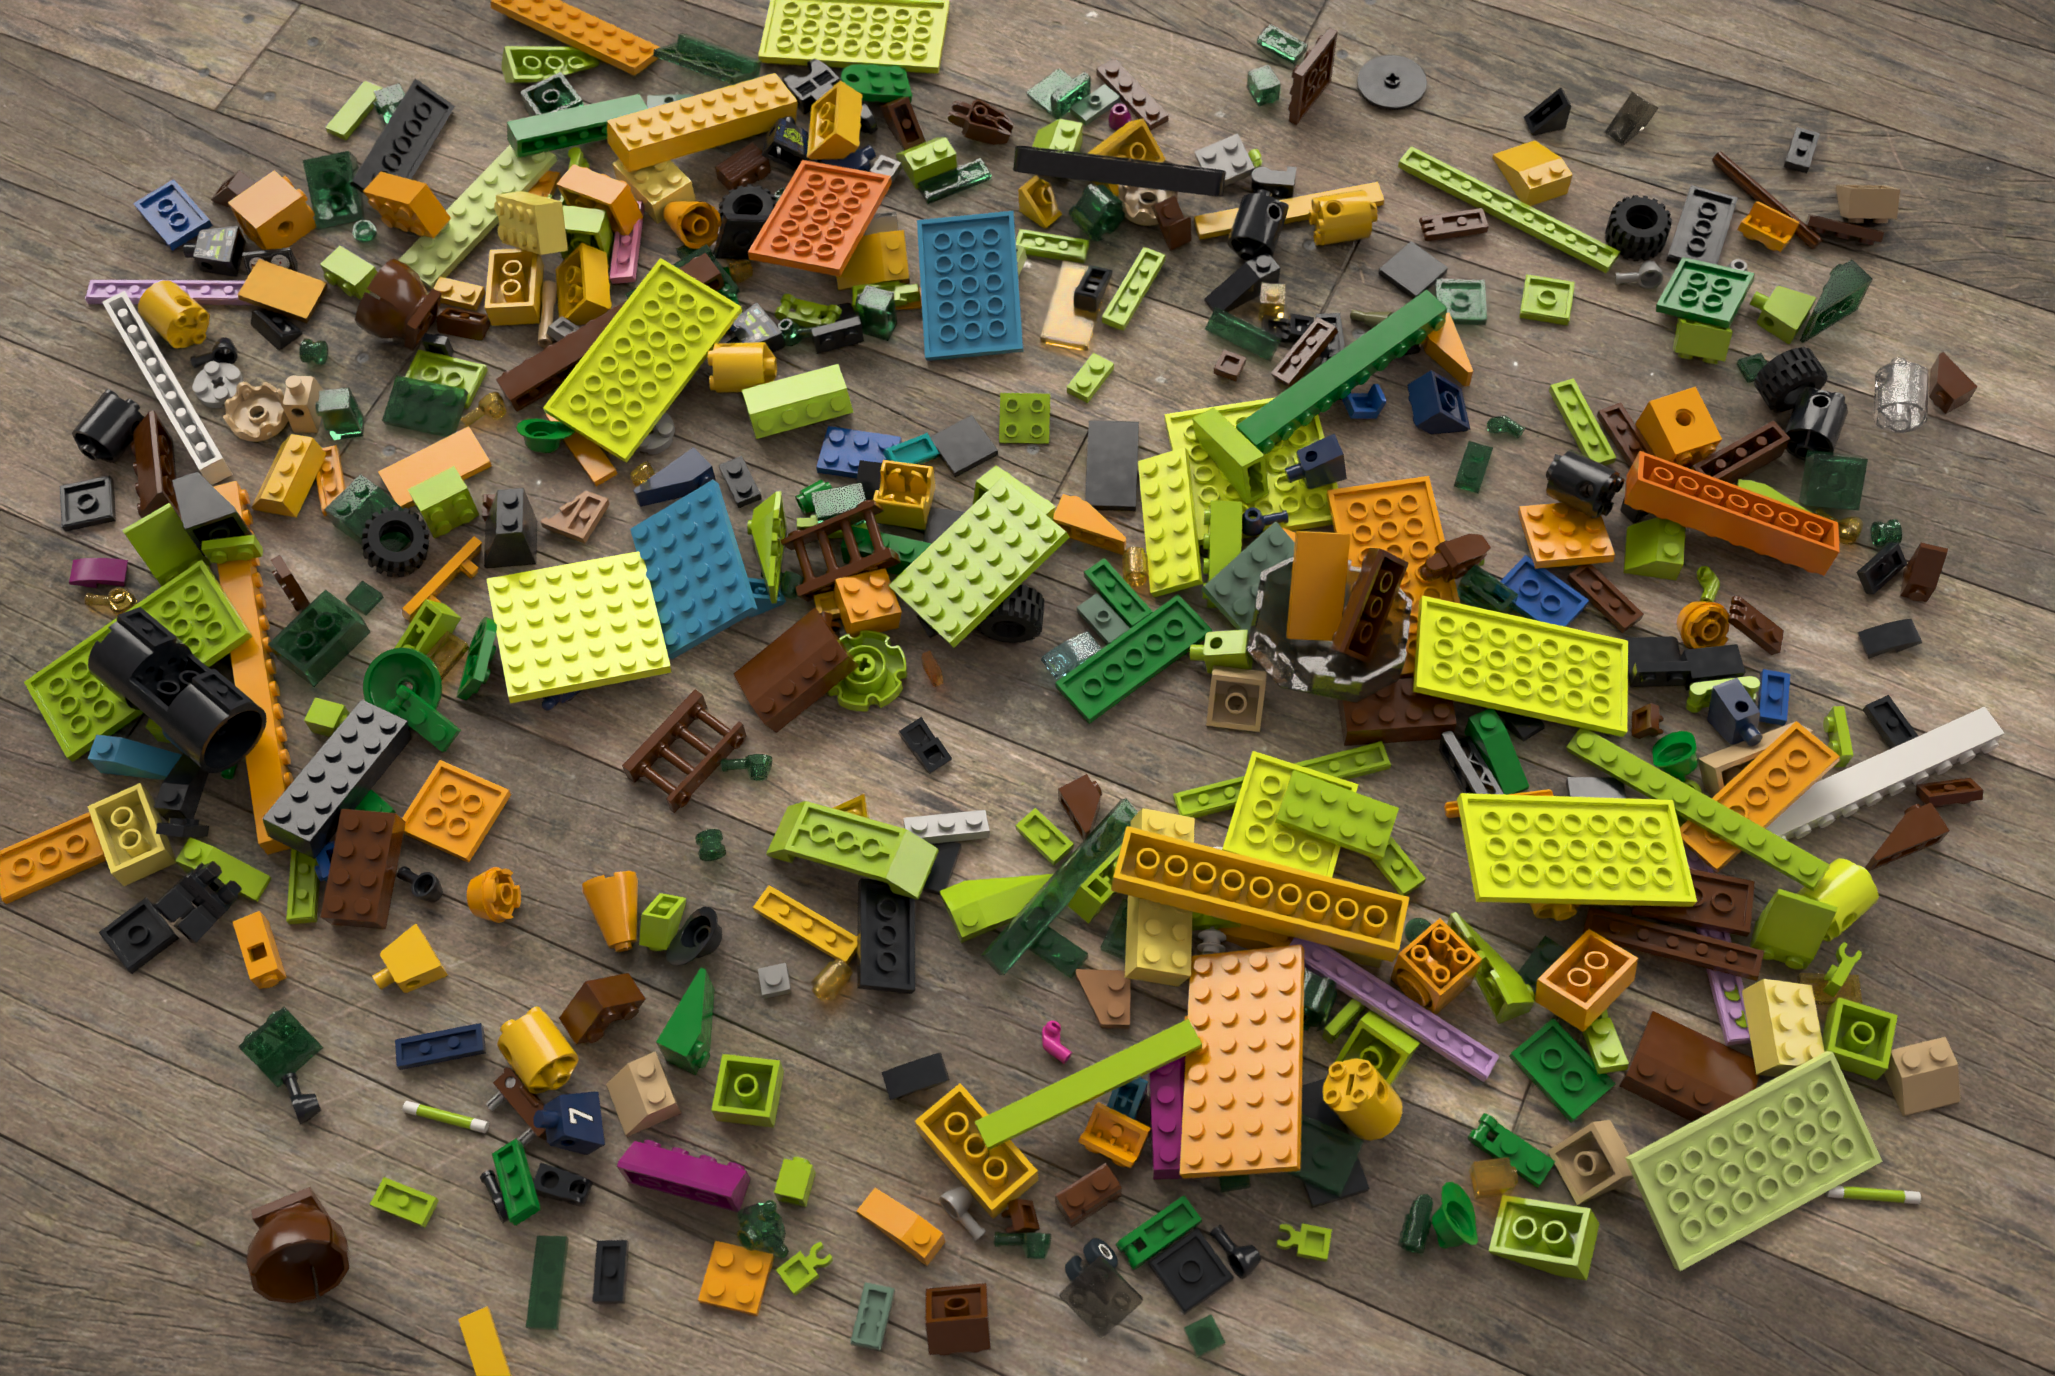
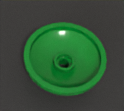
M411 648L390 649L378 655L367 668L363 681L364 699L366 702L389 712L385 708L387 702L390 699H394L397 695L396 690L400 685L407 686L410 682L413 686L412 691L434 709H437L442 696L441 676L433 661L422 652ZM406 700L402 706L408 710L411 703Z

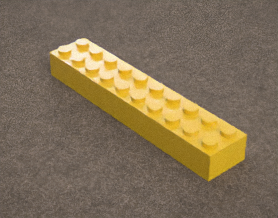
M1129 826L1126 827L1111 891L1389 962L1394 961L1399 951L1409 897Z

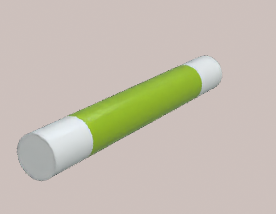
M406 1101L403 1105L404 1113L481 1133H486L489 1128V1122L410 1101Z
M1836 1186L1826 1192V1197L1910 1204H1920L1921 1202L1920 1192Z

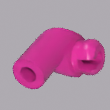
M1052 1020L1047 1022L1042 1029V1046L1046 1052L1065 1064L1071 1057L1072 1052L1060 1044L1061 1026L1058 1022Z

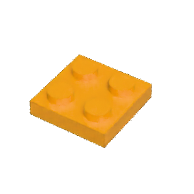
M715 1241L698 1297L699 1303L758 1316L774 1261V1255Z

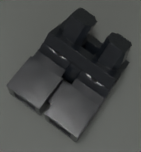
M214 861L206 865L201 862L195 869H192L162 897L157 899L152 906L169 922H175L180 918L173 926L191 943H196L228 911L238 898L237 895L242 890V887L232 880L224 884L218 878L222 873L221 867Z

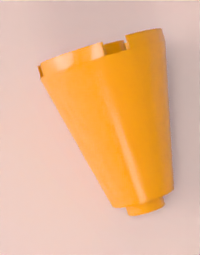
M672 201L665 206L663 211L665 221L685 246L703 250L710 247L717 240V233L722 221L719 212L709 203L703 201Z
M614 872L613 877L605 878L604 875L583 882L582 892L608 947L615 948L616 952L632 949V944L637 942L638 878L636 872Z

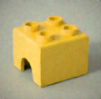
M883 460L880 470V489L875 491L873 500L883 507L884 512L874 515L876 522L925 530L936 488L934 468L932 466Z

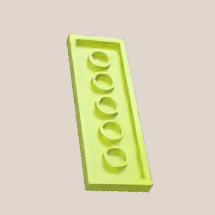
M1183 447L1138 461L1150 593L1154 597L1203 584L1189 452Z

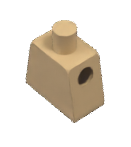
M293 375L286 380L283 408L294 433L319 432L327 394L312 376Z

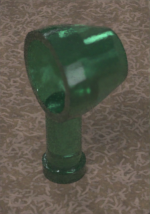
M789 318L781 320L778 324V328L783 334L785 346H794L803 338L813 337L811 329L816 328H801L799 324Z
M790 571L781 572L780 593L787 598L796 599L798 595L795 587L803 584L804 578Z
M752 754L742 759L722 758L721 769L723 772L747 769L751 780L763 781L767 780L773 757L765 754Z
M995 1232L994 1245L995 1247L1023 1246L1027 1259H1046L1051 1245L1052 1234Z

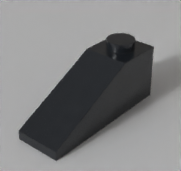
M1266 251L1245 262L1205 298V302L1216 316L1220 317L1277 287L1279 284L1280 266Z
M183 753L162 782L154 808L166 821H169V818H194L209 773L205 772Z

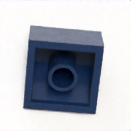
M1432 370L1407 385L1409 391L1408 399L1414 415L1413 422L1417 428L1431 435L1470 430L1461 387Z

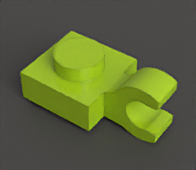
M1845 942L1836 951V958L1839 962L1838 966L1832 964L1823 978L1828 981L1823 992L1832 997L1840 990L1853 966L1862 955V952L1858 950L1854 957L1847 956L1844 951L1847 947Z

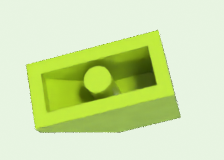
M659 893L641 914L639 945L646 946L653 951L667 950L677 934L686 905V898Z

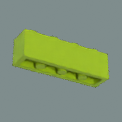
M1211 500L1209 509L1204 510V525H1208V534H1204L1203 549H1208V558H1203V574H1207V583L1241 553L1242 502ZM1202 591V599H1207V608H1217Z

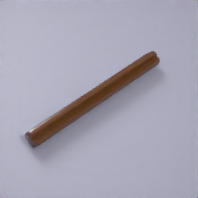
M1718 152L1712 158V162L1756 201L1799 221L1794 234L1811 249H1815L1822 242L1820 236L1723 152Z

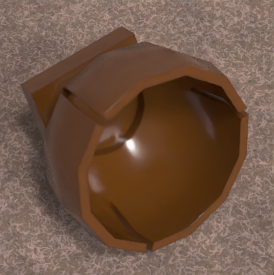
M392 259L385 263L367 287L369 291L381 298L377 299L365 292L357 308L355 322L365 332L382 339L403 337L405 339L404 346L414 351L439 315L442 293L432 288L430 293H427L418 273L406 263Z
M311 1187L251 1210L252 1219L259 1230L248 1246L246 1264L255 1292L274 1302L293 1304L316 1299L312 1267L315 1270L320 1297L341 1283L350 1269L347 1239L342 1226L329 1216Z

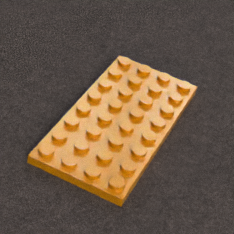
M1429 476L1327 490L1326 496L1335 533L1350 534L1346 577L1349 598L1352 594V586L1358 579L1362 568V561L1367 555L1369 548L1383 549L1409 563L1370 663L1364 662L1368 681L1414 676L1419 600L1422 595L1461 604L1455 579L1445 582L1440 577L1428 582L1423 580L1420 575L1426 560L1429 557L1431 558L1436 552L1434 550L1435 547L1445 541Z
M1302 944L1191 956L1188 1019L1202 1043V1048L1187 1054L1185 1059L1180 1175L1183 1178L1300 1171L1305 949Z

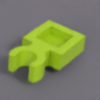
M1302 1223L1300 1232H1298L1291 1225L1280 1224L1279 1231L1287 1233L1290 1239L1288 1241L1277 1240L1276 1247L1282 1250L1290 1249L1292 1246L1298 1247L1296 1256L1327 1262L1332 1229Z
M821 1242L812 1246L810 1254L806 1258L799 1251L776 1269L794 1296L819 1278L815 1269L827 1267L832 1263L833 1258L830 1254L824 1259L817 1258V1253L824 1248Z

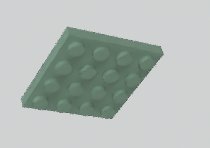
M1277 522L1268 527L1201 588L1237 630H1248L1251 646L1270 668L1278 664L1302 641L1301 639L1286 638L1295 542Z

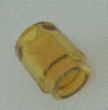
M1129 547L1122 556L1123 579L1132 587H1140L1149 580L1148 556L1141 547Z
M836 958L833 962L830 961L811 981L813 986L811 990L820 1000L824 1001L827 999L832 1001L850 982L853 972L844 961Z

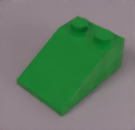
M702 967L656 1041L667 1062L694 1075L708 1063L711 1047L715 989L706 969Z

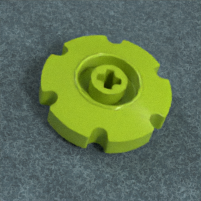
M869 630L860 631V635L855 638L849 634L839 638L859 667L827 692L828 695H838L837 699L840 706L861 712L869 711V706L872 704H877L882 708L894 701L903 690L900 679L907 677L906 659L900 646H891L889 636Z

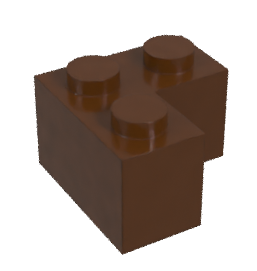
M629 973L585 981L559 1019L576 1045L586 1042L595 1043L603 1037L605 1029L613 1021L630 1020L635 1017L646 998Z

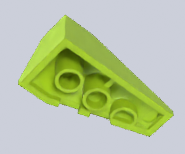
M504 46L501 69L506 83H533L543 81L551 76L554 78L599 66L598 58L574 47Z
M776 491L753 510L752 520H748L747 532L748 535H752L755 552L770 601L776 604L784 552L781 539L786 538L787 530L781 491Z
M1053 874L965 880L939 891L961 943L1064 900Z
M1457 912L1451 913L1447 925L1482 959L1474 978L1498 1024L1530 1012L1535 1000L1534 992L1530 985H1525L1522 977Z

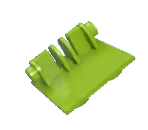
M1000 393L999 443L1049 444L1050 394Z

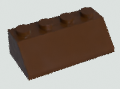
M149 411L133 431L134 442L131 443L133 454L136 457L133 468L138 477L135 489L140 497V503H137V510L140 517L144 518L170 503L181 519L172 480L177 479L173 439L155 411Z
M1369 548L1367 555L1362 561V568L1358 579L1352 586V594L1348 604L1343 609L1339 627L1332 637L1330 649L1365 663H1370L1408 567V562L1383 549Z

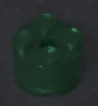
M1090 184L1083 190V196L1070 208L1069 215L1072 217L1073 223L1093 241L1103 240L1101 237L1106 232L1112 234L1121 224L1125 216L1122 210L1123 207L1126 208V204L1105 185L1094 186Z
M1304 967L1303 1030L1308 1031L1310 1027H1317L1316 1031H1321L1325 1028L1337 999V992L1335 990L1337 984L1331 978L1320 977L1311 973L1306 967Z

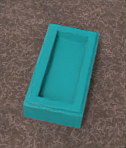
M925 433L884 450L883 454L888 461L920 465L937 458L939 452L929 434Z

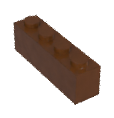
M1773 420L1694 464L1691 469L1733 484L1738 479H1742L1781 457L1790 438Z

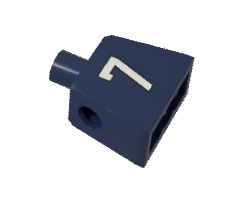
M597 1091L560 1095L545 1104L544 1110H537L534 1115V1126L546 1129L547 1143L552 1147L589 1155L605 1145L599 1092Z

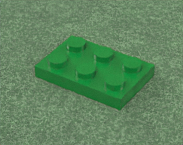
M1554 1018L1516 1048L1509 1056L1571 1123L1616 1084L1606 1073L1598 1074L1593 1059Z

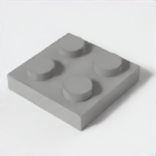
M1238 134L1195 151V157L1200 167L1226 171L1224 187L1251 176L1255 169Z

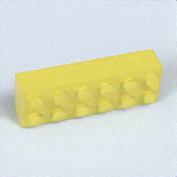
M1142 808L1131 820L1130 827L1194 843L1195 818ZM1128 895L1125 978L1179 987L1191 976L1192 911Z

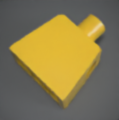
M414 924L381 951L380 956L387 967L372 975L380 990L396 982L404 993H408L444 978L448 974L417 924Z

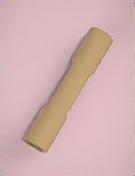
M549 280L544 281L542 284L541 322L539 324L537 342L539 346L544 348L552 345L553 338L546 333L548 327L553 323L557 284Z

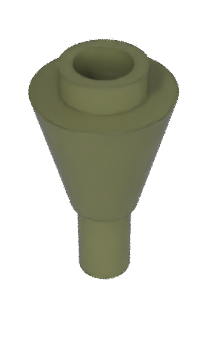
M1352 309L1350 319L1364 322V324L1373 328L1392 315L1393 312L1366 313Z

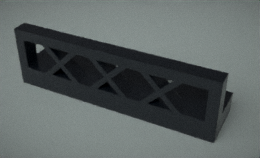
M1452 731L1441 733L1439 751L1463 793L1489 794L1486 790L1488 789L1493 791L1494 794L1504 795L1470 736L1457 740ZM1463 747H1467L1470 752L1468 758L1462 749ZM1474 768L1481 771V778H1479Z

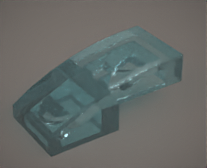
M1087 631L1058 645L1043 655L1041 661L1054 678L1057 679L1065 676L1079 666V664H1082L1101 650V647Z

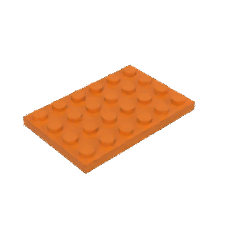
M802 160L748 251L749 260L840 277L892 184L891 176Z

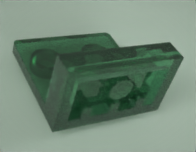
M1057 69L1029 89L1027 96L1058 120L1070 111V107L1091 94V76L1083 72L1079 76L1072 78L1062 69Z
M282 1007L280 1010L273 1012L256 1031L249 1033L238 1048L279 1088L283 1084L282 1077L284 1075L297 1072L323 1046L286 1007Z

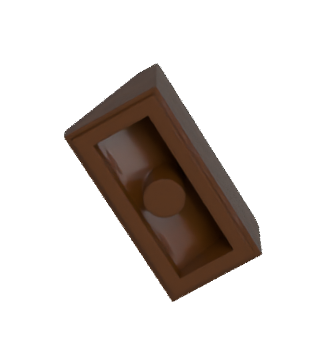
M447 307L437 316V331L439 333L478 341L484 339L491 324L487 314Z

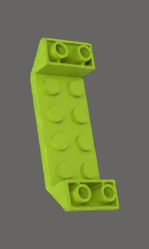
M804 801L787 807L766 855L792 863L796 856L888 883L893 893L918 900L939 850L905 828Z

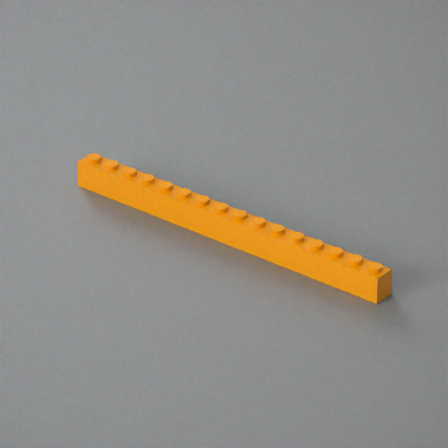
M237 481L213 486L235 507L250 530L253 518L251 512L247 510V504H250V499L246 489L242 490ZM252 558L251 560L217 563L220 586L253 636L231 651L230 655L235 686L265 711L267 717L266 727L259 742L245 757L258 844L269 855L291 849V847L268 837L262 818L294 779L291 772H288L287 765L291 764L288 750L284 747V742L287 741V734L280 719L284 718L281 705L277 702V697L280 696V689L273 677L277 670L274 660L270 658V652H273V645L266 632L270 630V625L266 615L263 613V609L266 608L265 598L260 593L263 581L256 568L260 566L259 558Z

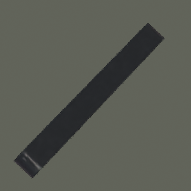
M1021 145L1015 146L1013 171L1019 173L1218 197L1223 196L1226 171L1220 169Z

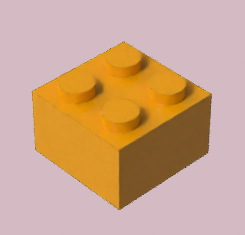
M886 568L835 579L834 600L836 605H838L837 608H839L846 633L853 638L858 637L860 631L863 630L883 632L899 628L902 611L895 592L888 586L891 581Z

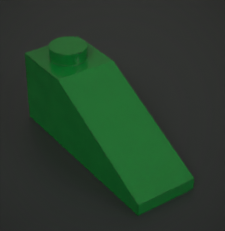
M1490 708L1469 717L1464 733L1472 739L1504 795L1520 793L1529 789L1528 781L1507 729L1495 710Z

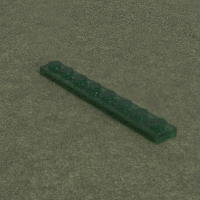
M1127 798L1121 799L981 954L999 976L1005 975L1070 902L1080 885L1121 845L1126 827H1130L1131 820L1138 813Z

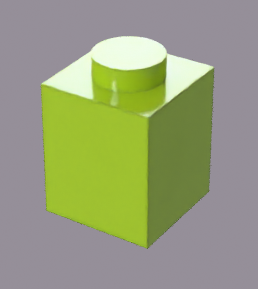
M315 698L304 721L312 733L331 737L350 713L345 705Z
M793 1157L792 1160L784 1158L774 1190L778 1201L803 1207L807 1206L816 1174L809 1160L801 1157Z

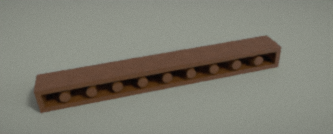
M706 253L693 258L689 263L679 268L715 291L725 286L720 271ZM626 301L610 308L603 315L590 320L585 326L567 334L565 338L553 345L547 346L540 353L527 358L520 365L504 372L498 377L496 381L515 411H520L558 388Z

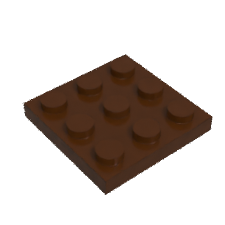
M1329 27L1324 35L1318 37L1315 47L1307 51L1303 62L1300 65H1296L1292 72L1293 85L1290 89L1292 97L1288 106L1290 123L1298 125L1332 80L1338 31Z

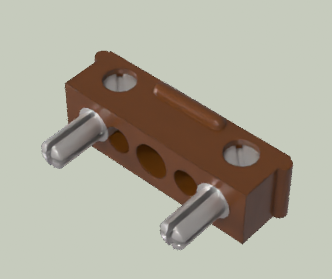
M505 1067L504 1073L493 1082L499 1092L486 1103L487 1107L493 1111L507 1099L530 1127L518 1138L522 1142L523 1147L536 1135L546 1141V1129L536 1128L533 1122L536 1111L544 1110L545 1104L536 1094L528 1091L513 1069Z

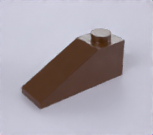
M1932 803L1924 806L1915 804L1904 811V817L1865 866L1868 872L1940 843L1950 830Z

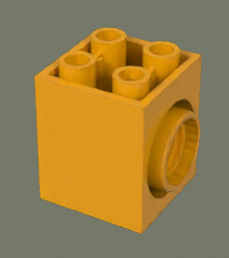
M275 170L228 202L244 234L261 250L290 247L317 227L313 219L315 213L306 204V201H308L306 195L299 188L296 190L286 176L281 177Z
M1696 386L1649 401L1635 423L1656 457L1686 468L1711 456L1722 440Z
M1439 918L1398 954L1390 979L1408 998L1437 1015L1472 984L1482 959Z

